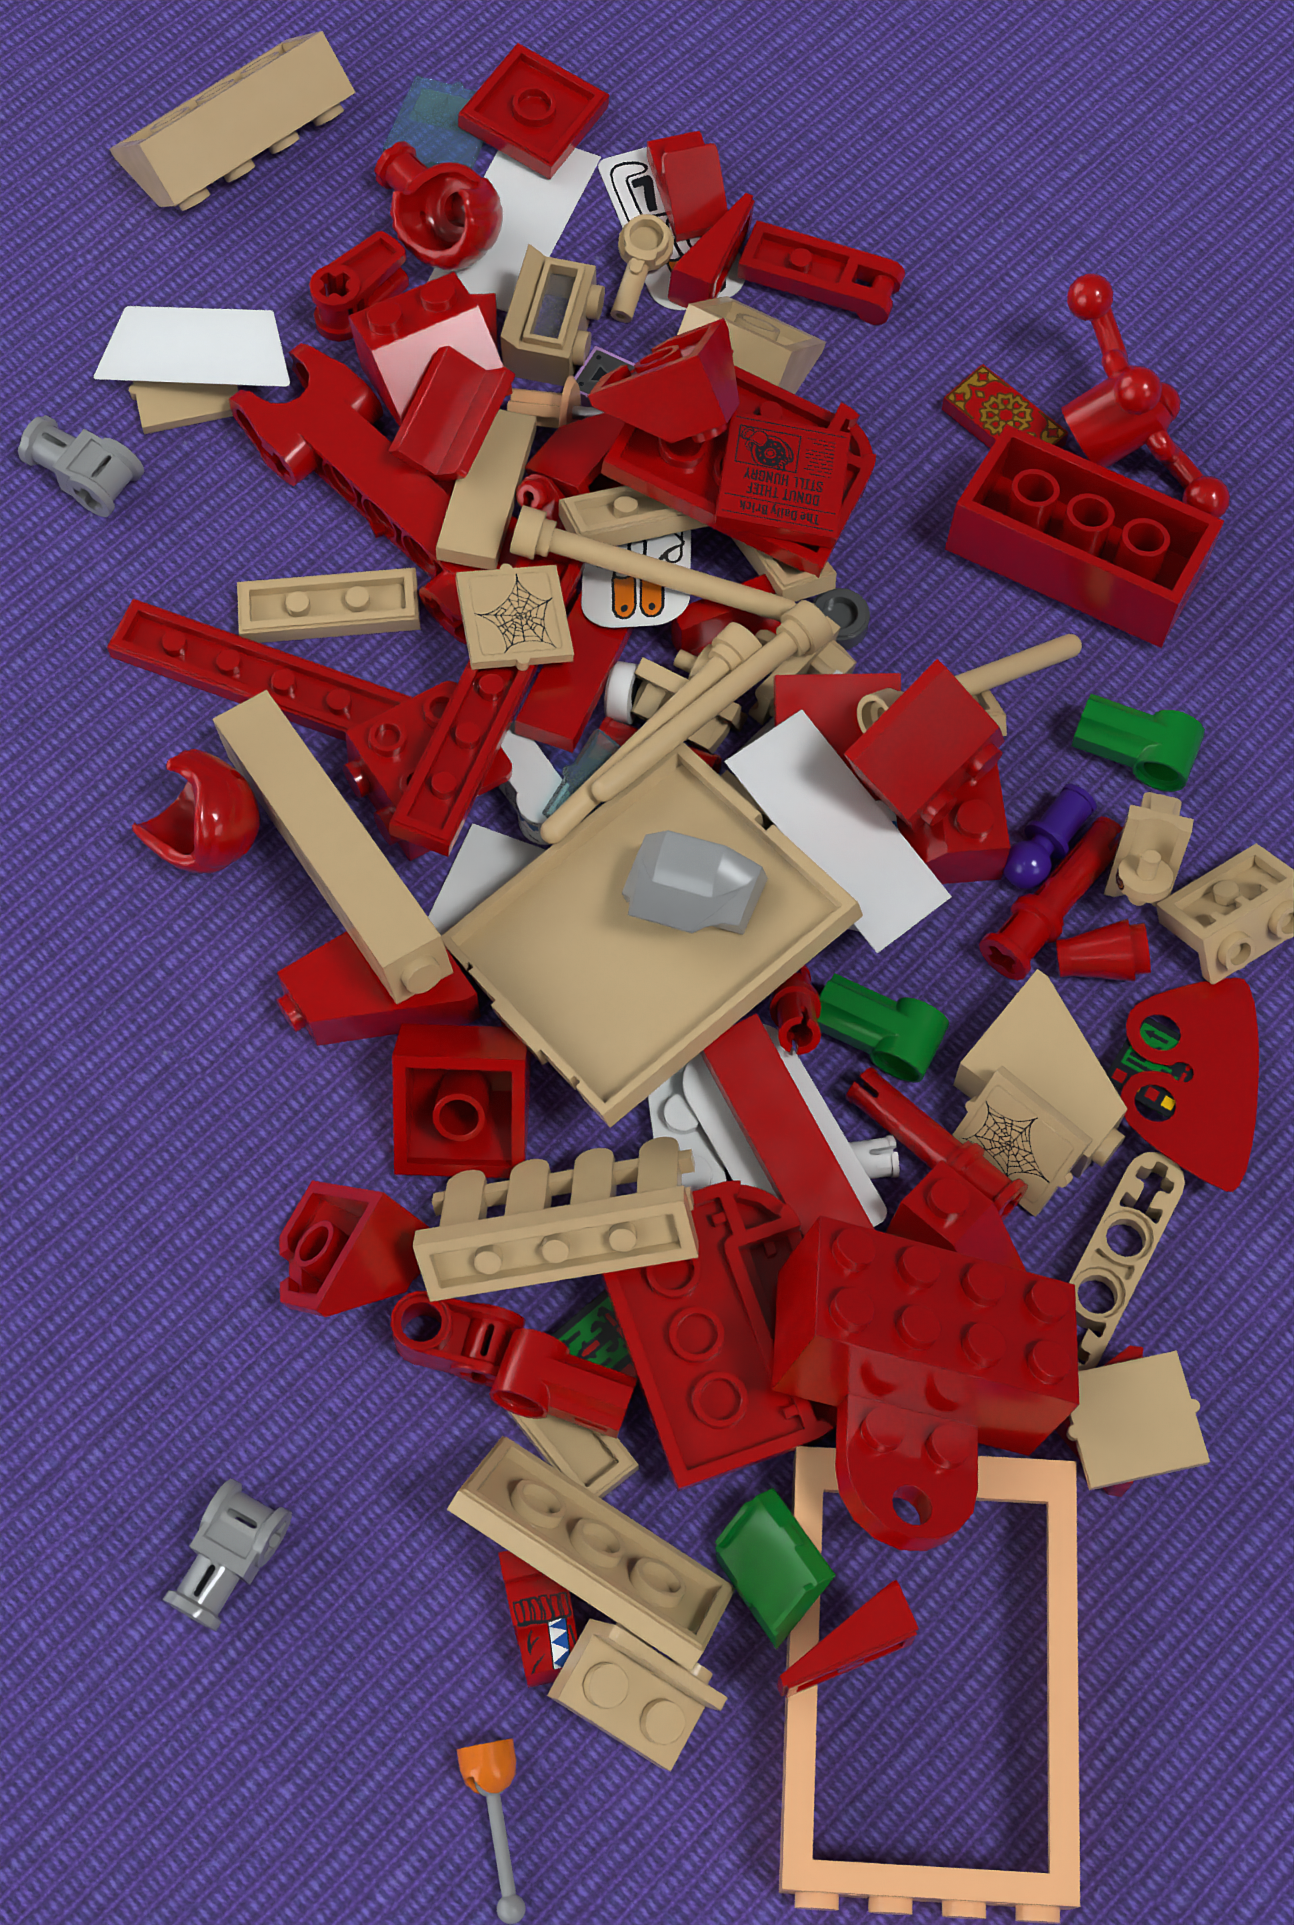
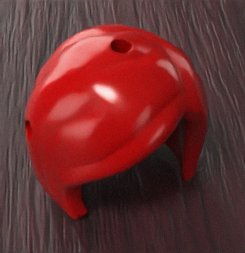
M452 162L434 165L418 174L406 185L403 191L397 190L393 192L390 210L393 220L392 228L397 233L399 241L405 245V248L428 266L440 268L444 271L467 268L485 256L487 251L497 241L503 222V208L500 203V197L489 179L479 176L466 165Z
M198 749L185 750L177 756L168 759L166 769L179 773L188 781L177 799L166 810L146 822L140 824L134 822L132 831L160 858L179 869L198 874L214 873L223 870L242 858L252 847L260 827L259 806L256 796L247 780L234 767L206 751Z

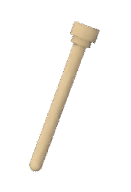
M525 505L522 506L511 542L510 553L532 560L535 554L547 557L548 553L552 552L781 622V616L796 605L793 600L558 529L556 528V521L546 519L547 512Z
M801 600L781 616V625L776 628V637L598 777L592 785L594 797L602 802L612 800L792 655L800 657L803 654L813 655L833 638V631L826 616L817 606L807 600Z
M729 623L712 640L713 649L708 653L709 661L541 825L540 835L542 839L549 844H557L562 841L601 802L592 793L593 782L761 649L762 645L753 633L741 624Z
M1066 634L961 673L955 677L974 696L1073 658L1080 653L1082 643L1078 636ZM885 688L866 695L860 700L857 707V719L863 734L904 692Z

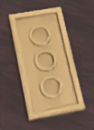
M502 1436L461 1486L447 1508L448 1511L690 1671H692L703 1654L735 1591L732 1584L508 1437Z

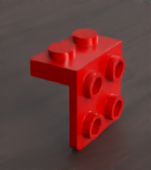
M453 681L442 682L345 731L348 763L343 765L344 775L358 798L367 795L377 810L373 813L374 820L385 841L390 846L398 842L409 861L431 850L390 835L389 823L457 686V683ZM500 747L477 797L507 782L512 777V762L502 747Z

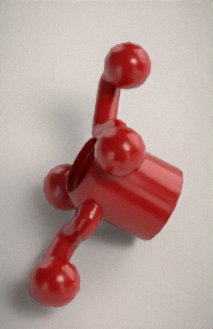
M1087 273L1077 277L1069 287L1067 304L1075 317L1084 321H1091L1103 355L1101 363L1108 378L1061 407L1064 418L1089 461L1105 468L1146 444L1153 456L1166 467L1184 488L1182 502L1220 518L1225 514L1229 506L1230 494L1227 486L1222 480L1214 476H1204L1182 449L1173 442L1167 432L1170 423L1176 419L1180 411L1181 400L1178 392L1172 385L1160 382L1159 377L1153 370L1145 366L1128 364L1127 351L1111 308L1113 289L1109 281L1097 273Z

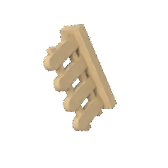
M658 1137L644 1143L639 1150V1158L615 1162L611 1150L607 1148H594L580 1154L576 1158L574 1169L551 1173L547 1161L543 1159H530L516 1165L511 1171L510 1180L487 1184L485 1174L479 1170H466L454 1175L447 1182L446 1191L433 1193L432 1205L436 1216L441 1215L439 1227L416 1230L413 1241V1249L430 1302L698 1258L699 1241L691 1210H694V1199L691 1187H684L682 1185V1174L695 1172L692 1149L680 1151L676 1139L672 1137ZM637 1182V1193L616 1196L617 1185ZM571 1193L569 1205L551 1207L552 1196ZM506 1204L504 1216L486 1219L488 1207Z

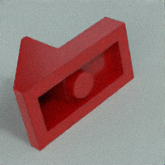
M700 130L647 141V159L675 241L678 242L703 236L728 211L719 154L715 143L705 144Z

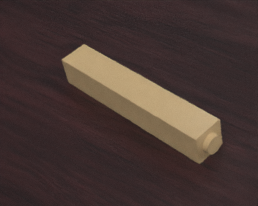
M265 690L213 718L212 720L228 758L237 771L247 780L256 799L395 1003L399 1004L415 994L430 990L441 979L452 974L453 969L440 933L269 692Z

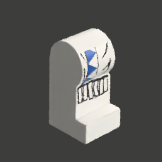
M514 721L511 723L501 744L502 749L512 762V777L507 782L499 785V788L518 812L519 826L523 835L534 843L551 845L542 839L540 835L541 825L570 797V792L563 779L533 739L515 734Z

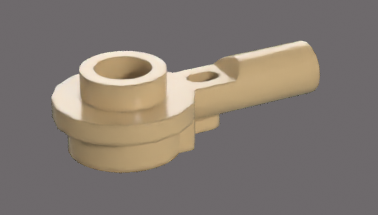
M651 214L638 215L625 224L619 233L618 250L627 266L610 313L617 321L631 322L648 271L664 266L673 254L674 238L672 232L665 222L657 216Z

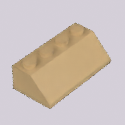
M323 31L284 40L114 145L109 150L117 162L159 207L179 205L181 211H184L209 197L210 193L206 186L222 176L226 182H231L251 171L255 167L251 158L268 148L271 154H275L294 144L300 139L296 130L312 120L315 126H320L341 114L344 109L340 102L356 92Z

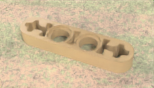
M1143 1153L1134 1158L1129 1164L1069 1283L1075 1284L1077 1324L1088 1329L1078 1347V1358L1085 1361L1084 1365L1078 1362V1372L1096 1368L1183 1193L1185 1185L1183 1171L1178 1164L1162 1153ZM1151 1172H1154L1163 1177L1160 1187L1164 1191H1158L1144 1214L1140 1210L1133 1209L1144 1188V1183L1140 1179H1146ZM1120 1202H1123L1127 1207L1120 1206ZM1150 1218L1156 1219L1157 1223H1154ZM1122 1224L1134 1228L1142 1239L1143 1246L1141 1252L1129 1257L1116 1254L1107 1243L1106 1234L1109 1228ZM1093 1280L1106 1284L1114 1295L1115 1302L1113 1308L1106 1313L1096 1314L1089 1312L1082 1306L1078 1298V1288L1081 1284ZM1091 1330L1100 1331L1101 1336L1097 1337Z

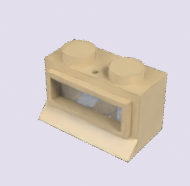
M528 244L500 335L503 366L514 372L515 377L564 386L568 376H574L577 365L584 366L591 347V332L587 331L590 319L599 320L605 296V287L597 285L595 265L546 257L532 245Z

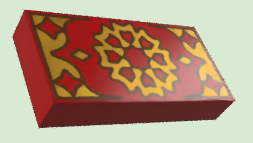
M984 364L978 367L943 398L942 410L990 449L1006 424L1060 448L1067 442L1068 431Z

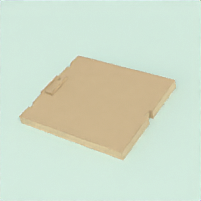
M683 742L612 800L605 802L581 821L562 841L553 844L441 937L444 946L455 962L468 976H472L481 990L493 1001L491 1006L501 1021L528 1047V1050L542 1065L549 1062L574 1090L577 1089L587 1104L611 1128L858 921L863 914L858 901L775 825L765 830L763 828L765 824L762 814ZM669 830L728 846L763 867L768 879L743 935L714 926L702 928L694 933H688L628 915L629 902H626L622 891L645 835Z

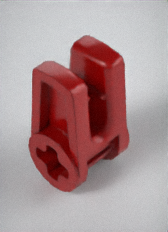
M378 231L330 264L318 269L311 276L309 283L312 301L316 305L314 320L316 329L321 336L338 342L354 338L349 315L381 302L382 298L397 296L408 288L409 277L401 268L407 259L406 250L395 238L383 231Z

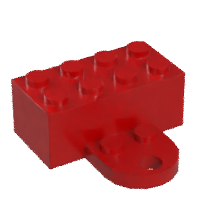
M820 1215L778 1271L772 1390L837 1407L835 1471L839 1495L853 1520L874 1539L898 1550L928 1551L947 1543L974 1512L978 1493V1443L1030 1456L1080 1405L1075 1284ZM901 1498L914 1506L919 1514L920 1525H912L901 1519L893 1507L892 1499Z

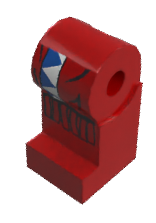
M510 1551L498 1552L517 1644L520 1647L528 1688L555 1682L578 1641L570 1591Z

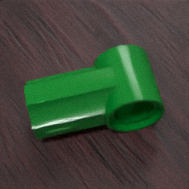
M1091 694L1081 715L1071 746L1133 768L1136 778L1149 787L1166 792H1175L1182 790L1186 786L1205 736V729L1198 720L1184 712L1161 710L1151 715Z
M835 973L828 980L819 997L821 1013L817 1022L821 1032L870 1054L872 1062L878 1068L906 1082L917 1083L923 1079L949 1027V1020L945 1015L926 1002L909 997L899 998L897 1001H894Z

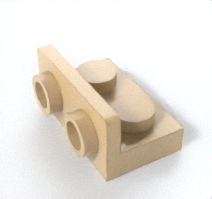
M1256 843L1158 902L1156 908L1159 923L1198 952L1203 978L1211 984H1216L1237 970L1244 968L1248 963L1282 942L1294 937V869Z
M589 1619L547 1696L659 1768L671 1772L704 1708L708 1707L721 1711L727 1697L708 1685L713 1674L699 1663H696L692 1671H690L673 1659L669 1660L654 1650L652 1645L616 1622L614 1625Z

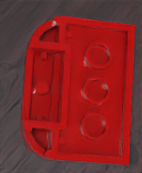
M734 365L740 403L735 411L851 433L835 548L859 499L863 496L876 462V454L872 453V448L866 434L857 424L860 415L842 402L834 414ZM729 421L726 424L727 429L723 433L700 443H694L692 437L670 443L629 423H624L603 460L601 474L802 572L816 575L817 578L820 577L834 548L830 549L713 526Z
M741 1180L720 1182L692 1192L694 1210H691L699 1241L698 1258L601 1274L677 1492L794 1451L796 1447H812L825 1439L837 1426L836 1406L772 1390L778 1271L803 1239L800 1233L802 1224L789 1203L784 1204L774 1195L757 1187L741 1185Z

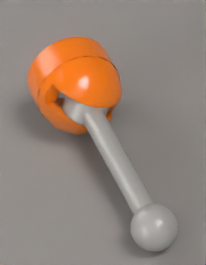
M506 1739L456 1750L459 1769L465 1785L474 1793L485 1796L487 1800L502 1895L497 1904V1915L506 1924H516L524 1917L526 1906L524 1900L516 1894L500 1796L504 1789L510 1786L516 1775L517 1759L513 1739Z

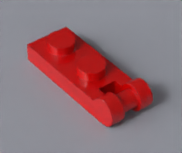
M758 220L754 225L738 263V278L855 312L860 319L872 325H882L887 322L893 307V301L890 297L899 291L905 277V270L902 265L892 259ZM857 279L869 282L871 287L860 285L855 282Z

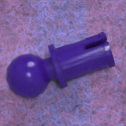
M1066 784L1061 790L1060 795L1038 821H1030L1025 826L1024 832L1029 841H1020L1010 846L1006 865L1003 869L1004 876L1011 885L1020 889L1039 887L1051 872L1050 857L1053 859L1065 858L1069 852V841L1086 819L1097 809L1096 801L1087 791L1077 785Z

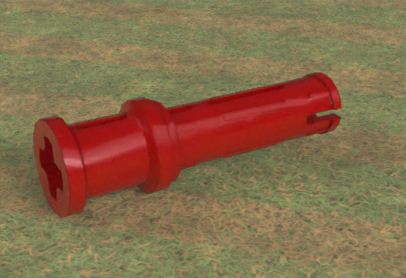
M1101 816L1096 818L1089 830L1034 894L1018 897L1011 906L1012 915L996 933H988L979 943V949L984 959L993 969L1009 979L1023 980L1031 970L1030 961L1045 943H1053L1060 937L1064 926L1063 918L1114 858L1120 836L1116 840L1114 838L1123 829L1117 822L1108 817Z
M870 1067L866 1069L859 1077L864 1081V1086L878 1097H873L854 1081L846 1094V1100L852 1104L854 1103L932 1169L943 1160L993 1201L1002 1221H1004L1028 1189V1184L1020 1178L1011 1180L984 1157L985 1149L981 1145L971 1141L962 1144L880 1076L875 1068Z

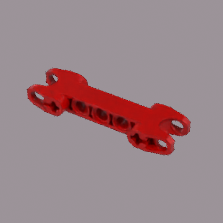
M300 343L288 353L293 359L292 370L297 375L300 384L305 388L301 396L287 403H270L259 398L251 391L241 389L228 399L233 417L252 441L264 463L286 483L295 486L314 471L362 516L369 518L373 523L376 519L380 520L389 529V531L384 533V536L431 578L429 582L419 589V595L425 608L457 641L467 645L455 581L456 572L487 569L437 560L436 545L451 496L427 474L417 471L388 452L392 443L372 426V424L383 417L381 403L372 389L345 364L327 356L314 347ZM511 516L496 569H500L502 564H510L514 568L520 557L510 553L511 542L518 521L515 517ZM576 589L565 609L566 615L572 610L577 600Z

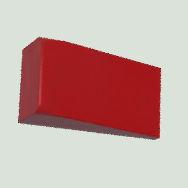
M745 193L676 263L670 276L668 291L670 302L687 308L689 303L718 297L750 231L755 203L753 195Z
M894 1580L783 1672L779 1676L777 1683L781 1697L785 1695L788 1698L912 1645L919 1628L898 1581Z

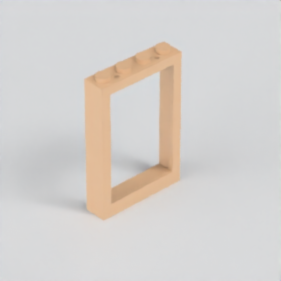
M799 1446L796 1447L793 1460L792 1514L821 1553L823 1492L839 1493L835 1471L836 1448ZM978 1456V1493L976 1501L1046 1504L1048 1873L813 1860L818 1685L788 1698L785 1697L779 1893L795 1894L794 1908L838 1911L839 1897L868 1898L869 1913L912 1915L913 1901L942 1903V1917L986 1919V1905L1015 1907V1921L1058 1924L1060 1923V1910H1071L1080 1907L1076 1461ZM820 1596L787 1636L786 1670L819 1643Z

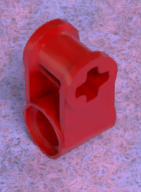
M415 1291L406 1294L396 1303L391 1313L393 1340L397 1352L404 1360L414 1365L454 1374L469 1382L489 1387L493 1385L512 1333L516 1329L524 1328L526 1322L521 1315L495 1305L470 1303L455 1298L430 1302L427 1291ZM418 1316H430L440 1323L441 1328L438 1334L431 1340L418 1342L408 1338L404 1333L407 1323ZM492 1335L486 1356H483L488 1337Z

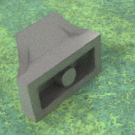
M667 830L645 835L622 894L626 902H629V916L688 933H694L702 928L714 926L743 935L768 878L761 865L728 846Z

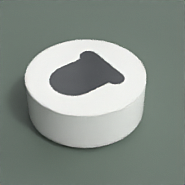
M618 661L610 670L604 696L605 717H611L615 721L631 725L634 722L636 716L631 710L637 691L642 683L634 674L639 664Z

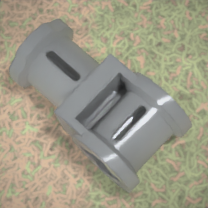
M47 415L35 417L28 424L22 434L18 447L19 458L22 462L29 466L40 464L54 472L62 491L73 496L83 507L100 517H108L115 509L113 501L129 481H137L144 474V467L141 461L133 452L118 441L111 438L102 439L86 429H83L75 438L59 429L55 419Z
M231 1478L227 1480L209 1503L201 1520L199 1531L189 1545L198 1556L177 1590H168L163 1601L194 1621L216 1632L222 1623L218 1614L239 1579L248 1585L251 1584L260 1567H263L269 1561L283 1540L291 1522L292 1512L284 1507L273 1510L243 1493L242 1483ZM240 1517L256 1528H251L235 1518Z

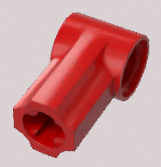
M520 1328L512 1333L489 1395L491 1400L498 1406L516 1415L542 1419L549 1414L617 1439L638 1378L571 1355L569 1348L562 1341L547 1333L534 1329Z

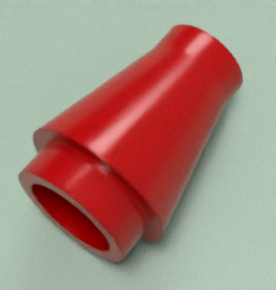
M1127 918L1070 938L1057 939L1055 941L1060 977L1079 976L1135 981V975L1151 973L1145 923L1129 924Z

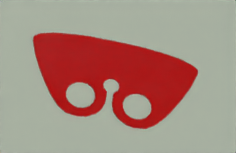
M1238 977L1224 978L1216 984L1203 981L1156 994L1138 1003L1129 1012L1126 1022L1127 1038L1132 1048L1142 1058L1156 1064L1172 1066L1180 1062L1188 1064L1193 1069L1194 1075L1190 1081L1180 1082L1169 1073L1142 1071L1130 1077L1123 1086L1120 1095L1127 1107L1124 1115L1127 1123L1146 1142L1183 1169L1226 1192H1234L1240 1186L1246 1173L1253 1145L1258 1102L1259 1037L1256 1008L1249 985L1245 979ZM1152 1015H1163L1170 1018L1180 1030L1181 1037L1179 1043L1169 1050H1157L1150 1047L1141 1036V1023ZM1147 1085H1157L1165 1088L1175 1100L1176 1109L1174 1114L1162 1122L1146 1119L1135 1106L1136 1093Z

